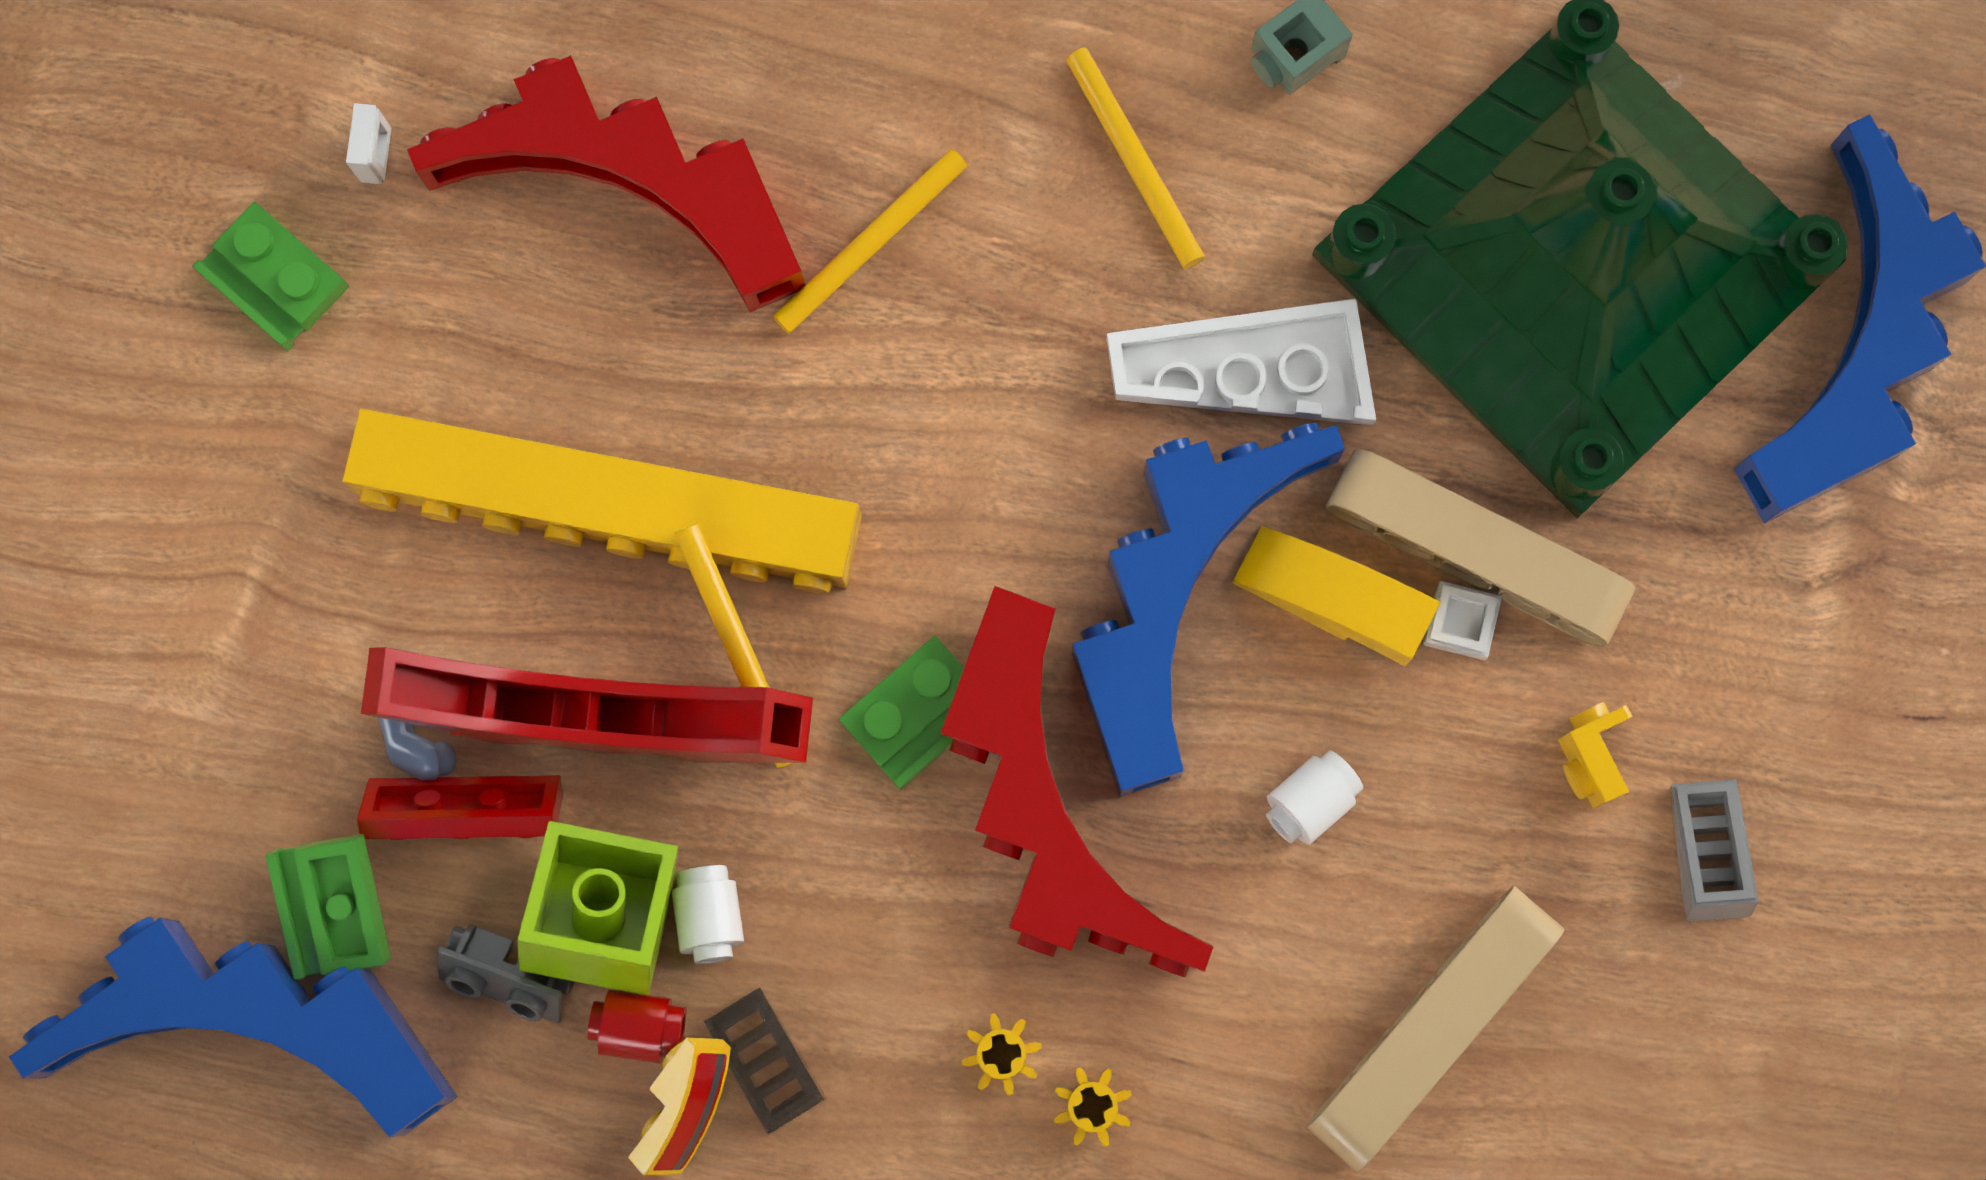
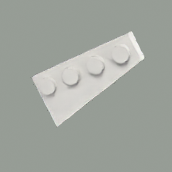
M1356 299L1107 333L1106 341L1115 400L1374 426L1376 422Z

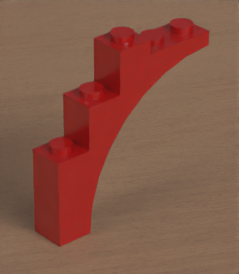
M571 55L561 60L558 58H547L538 61L526 70L525 75L513 79L522 102L514 105L502 103L491 106L479 114L478 120L457 129L451 127L436 129L426 134L420 140V144L407 149L415 171L429 191L476 176L519 171L571 174L618 187L660 208L694 234L727 271L749 312L793 295L806 285L801 268L744 138L730 143L728 140L713 142L700 149L695 159L685 162L657 97L647 101L643 99L626 101L615 107L610 114L611 116L599 120Z
M994 586L940 734L953 739L949 748L950 752L985 764L989 752L1001 756L975 831L987 835L983 845L984 848L1020 860L1023 849L1035 853L1009 924L1010 929L1021 932L1017 944L1054 957L1058 946L1072 951L1080 926L1091 930L1088 942L1107 950L1124 955L1128 944L1152 952L1149 964L1164 971L1185 978L1189 967L1205 972L1214 947L1162 921L1125 893L1091 855L1065 811L1047 760L1040 710L1043 657L1056 608Z
M388 647L369 648L361 714L451 731L450 735L497 744H553L594 753H651L696 763H806L813 698L769 687L687 686L566 676L482 665Z

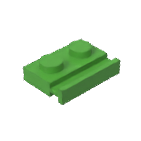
M255 201L212 245L214 249L201 262L198 259L192 266L286 351H289L294 346L292 342L304 329L308 331L350 287L343 278Z
M935 635L839 718L841 724L900 791L950 748L953 740L940 733L964 667Z
M364 834L311 842L286 849L284 847L276 848L265 855L294 980L320 973L321 975H327L343 966L349 971L355 968L364 969L383 966L391 959Z

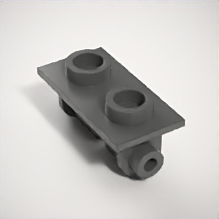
M470 924L467 929L455 926L448 939L447 947L439 946L437 950L439 979L445 981V984L454 992L468 998H479L483 995L504 1003L513 1014L526 1020L539 1021L541 1018L557 1024L560 1023L562 994L568 995L575 981L519 971V959L516 965L506 962L513 948V940Z

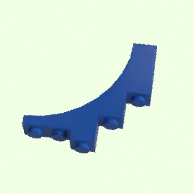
M1870 114L1847 125L1830 145L1850 188L1860 231L1861 287L1853 329L1834 374L1810 409L1784 434L1750 454L1734 468L1764 524L1897 458L1916 444L1911 435L1913 426L1907 411L1899 402L1892 401L1887 392L1931 371L1952 355L1947 347L1948 337L1942 322L1933 313H1928L1924 304L1966 284L1986 267L1982 259V246L1977 235L1970 227L1961 223L1956 212L1932 222L1928 215L1929 205L1925 194L1917 184L1909 182L1897 161L1898 152L1893 139L1884 129H1878Z
M1317 423L1301 425L1281 435L1282 443L1260 450L1257 442L1242 444L1222 453L1223 462L1216 464L1207 440L1191 445L1189 438H1181L1164 443L1153 450L1155 457L1146 459L1144 476L1164 534L1155 536L1154 530L1149 528L1125 535L1117 540L1119 548L1111 550L1108 564L1129 625L1119 628L1117 620L1093 625L1082 630L1080 633L1083 640L1073 643L1072 655L1120 797L1181 778L1184 772L1172 721L1171 667L1178 625L1195 582L1218 546L1253 509L1292 482L1339 462L1345 447L1337 425L1319 430Z
M153 917L144 918L121 933L118 940L122 945L105 956L119 978L115 981L110 976L91 985L78 997L81 1006L62 1019L55 1015L32 1027L23 1036L27 1044L9 1056L23 1079L47 1078L90 1052L139 1035L187 1028L223 1030L271 1043L317 1066L354 1095L389 1137L405 1136L458 1097L371 970L355 968L350 972L345 966L340 967L314 985L312 989L317 996L311 999L299 980L293 979L291 968L275 945L256 943L252 946L249 941L243 942L227 951L215 962L219 971L214 973L180 921L158 918L156 921Z

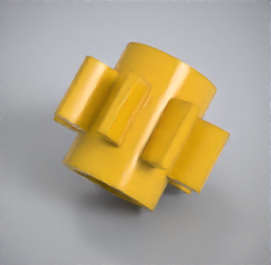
M994 1013L990 1017L991 1032L987 1033L984 1037L972 1030H968L966 1033L971 1041L978 1044L977 1055L968 1056L961 1062L963 1066L969 1067L979 1064L984 1072L978 1084V1089L981 1091L990 1084L992 1078L1003 1079L1004 1090L1009 1096L1013 1095L1014 1091L1012 1077L1019 1072L1028 1078L1035 1079L1037 1077L1034 1069L1026 1065L1025 1062L1027 1054L1042 1049V1044L1037 1042L1024 1044L1019 1037L1026 1024V1020L1023 1018L1017 1021L1012 1031L1001 1029L1000 1020L996 1013ZM998 1035H1004L1008 1045L1019 1044L1021 1049V1057L1011 1061L1012 1071L1007 1074H1000L996 1064H985L983 1059V1052L993 1048L992 1038Z
M1078 1067L1076 1068V1078L1079 1085L1072 1092L1064 1087H1056L1054 1090L1059 1097L1068 1100V1111L1057 1114L1053 1118L1054 1123L1062 1124L1072 1120L1078 1127L1073 1135V1144L1077 1146L1083 1141L1086 1132H1097L1099 1141L1104 1147L1109 1146V1136L1106 1129L1113 1122L1129 1127L1131 1124L1127 1117L1118 1114V1102L1127 1100L1132 1095L1131 1090H1121L1113 1093L1107 1086L1112 1077V1070L1109 1068L1102 1072L1098 1082H1088L1085 1071ZM1092 1087L1096 1096L1108 1095L1111 1103L1110 1107L1102 1111L1104 1122L1095 1126L1092 1125L1088 1117L1077 1119L1073 1107L1082 1103L1080 1091Z

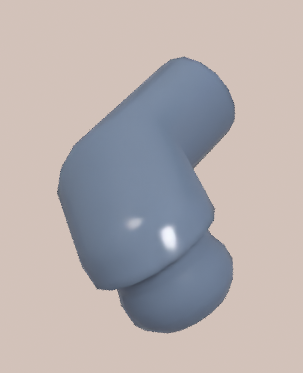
M378 718L388 758L395 767L421 781L436 780L438 775L444 776L452 773L456 766V754L454 748L448 742L439 741L433 744L428 739L416 735L413 724Z

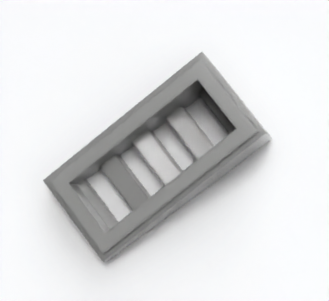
M1737 779L1672 784L1670 795L1686 921L1697 922L1751 916L1759 900ZM1724 806V815L1691 818V807ZM1727 832V840L1695 842L1694 834ZM1730 858L1731 867L1700 869L1699 861ZM1733 885V891L1704 893L1703 887Z

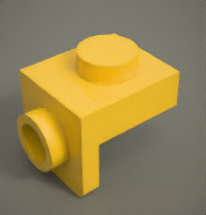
M1604 702L1571 717L1569 720L1574 730L1558 739L1569 761L1563 765L1568 783L1579 799L1588 798L1593 809L1629 792L1600 733L1633 717L1627 705L1612 712H1609Z

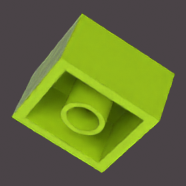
M549 821L517 940L519 971L649 996L672 898L671 891L674 889L676 881L678 846Z

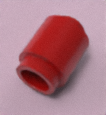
M609 989L605 1002L594 1001L592 1004L587 1038L588 1040L598 1041V1055L661 1064L663 1057L665 1058L672 1048L683 1041L687 1008L672 1005L671 998Z

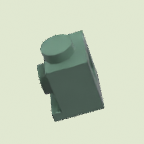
M1296 0L1255 31L1251 49L1256 55L1251 58V64L1258 77L1266 86L1274 88L1280 84L1291 95L1335 62L1337 64L1344 59L1353 34L1325 0ZM1296 47L1302 50L1305 55L1295 61L1286 49Z

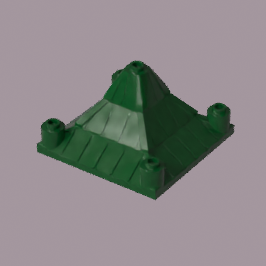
M1571 0L1567 2L1559 12L1552 28L1528 49L1521 58L1514 62L1480 96L1455 117L1448 126L1440 131L1405 166L1381 186L1374 195L1363 204L1352 205L1344 210L1335 221L1332 232L1314 248L1312 256L1577 519L1846 261L1848 249L1846 233L1839 223L1828 216L1820 214L1804 215L1799 218L1793 211L1781 203V200L1754 174L1750 173L1742 165V162L1716 137H1713L1706 131L1704 126L1678 101L1674 100L1667 93L1666 89L1641 65L1629 57V54L1615 41L1620 26L1618 16L1612 6L1604 0Z

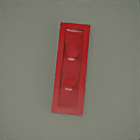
M561 776L437 777L436 780L421 781L418 778H369L357 817L359 834H364L365 839L390 840L545 836L549 821L558 822L563 798Z

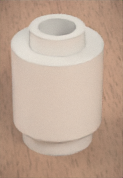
M1329 750L1321 758L1312 756L1267 795V801L1272 809L1266 813V817L1272 827L1287 842L1293 843L1298 838L1303 843L1310 845L1356 805L1355 796L1364 787L1351 766L1337 753Z
M701 866L676 873L677 888L673 889L671 893L680 953L693 954L695 964H711L732 959V948L743 945L745 942L736 881L729 880L727 866Z

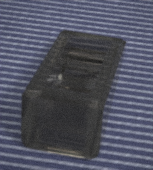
M761 987L704 1021L713 1039H723L731 1047L728 1066L768 1135L775 1133L827 1100L826 1095ZM758 1011L764 1022L732 1041L726 1030ZM771 1033L777 1044L745 1063L740 1052ZM784 1056L790 1067L759 1086L753 1075ZM797 1078L803 1090L772 1108L766 1097Z

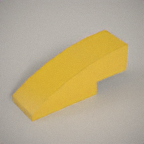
M1261 526L1232 582L1344 641L1349 637L1403 666H1406L1413 659L1441 603L1369 567L1264 526Z

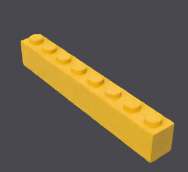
M362 408L359 410L342 480L351 490L360 495L359 503L375 509L397 511L399 502L422 507L420 513L422 516L442 522L458 523L460 514L482 518V527L504 534L519 535L521 526L544 530V539L566 546L581 547L583 538L606 542V551L629 558L642 559L645 550L669 554L668 563L689 569L674 533L698 523L715 564L731 566L730 575L761 583L768 581L769 574L793 578L792 587L824 595L830 594L831 586L847 589L862 518L858 503Z

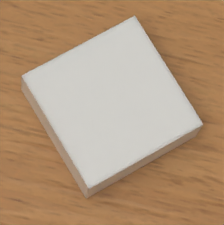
M354 103L346 164L361 183L382 184V181H385L392 128L376 105Z
M1439 581L1436 586L1434 599L1441 603L1425 633L1423 645L1485 661L1489 656L1502 596Z

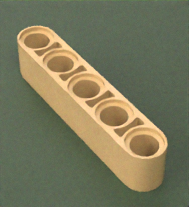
M1355 449L1326 504V509L1331 514L1347 524L1483 592L1502 596L1501 601L1594 646L1603 648L1609 646L1636 590L1631 582L1617 573L1380 455L1363 449Z
M1513 885L1491 907L1323 1103L1306 1128L1354 1171H1360L1380 1151L1552 949L1565 929Z

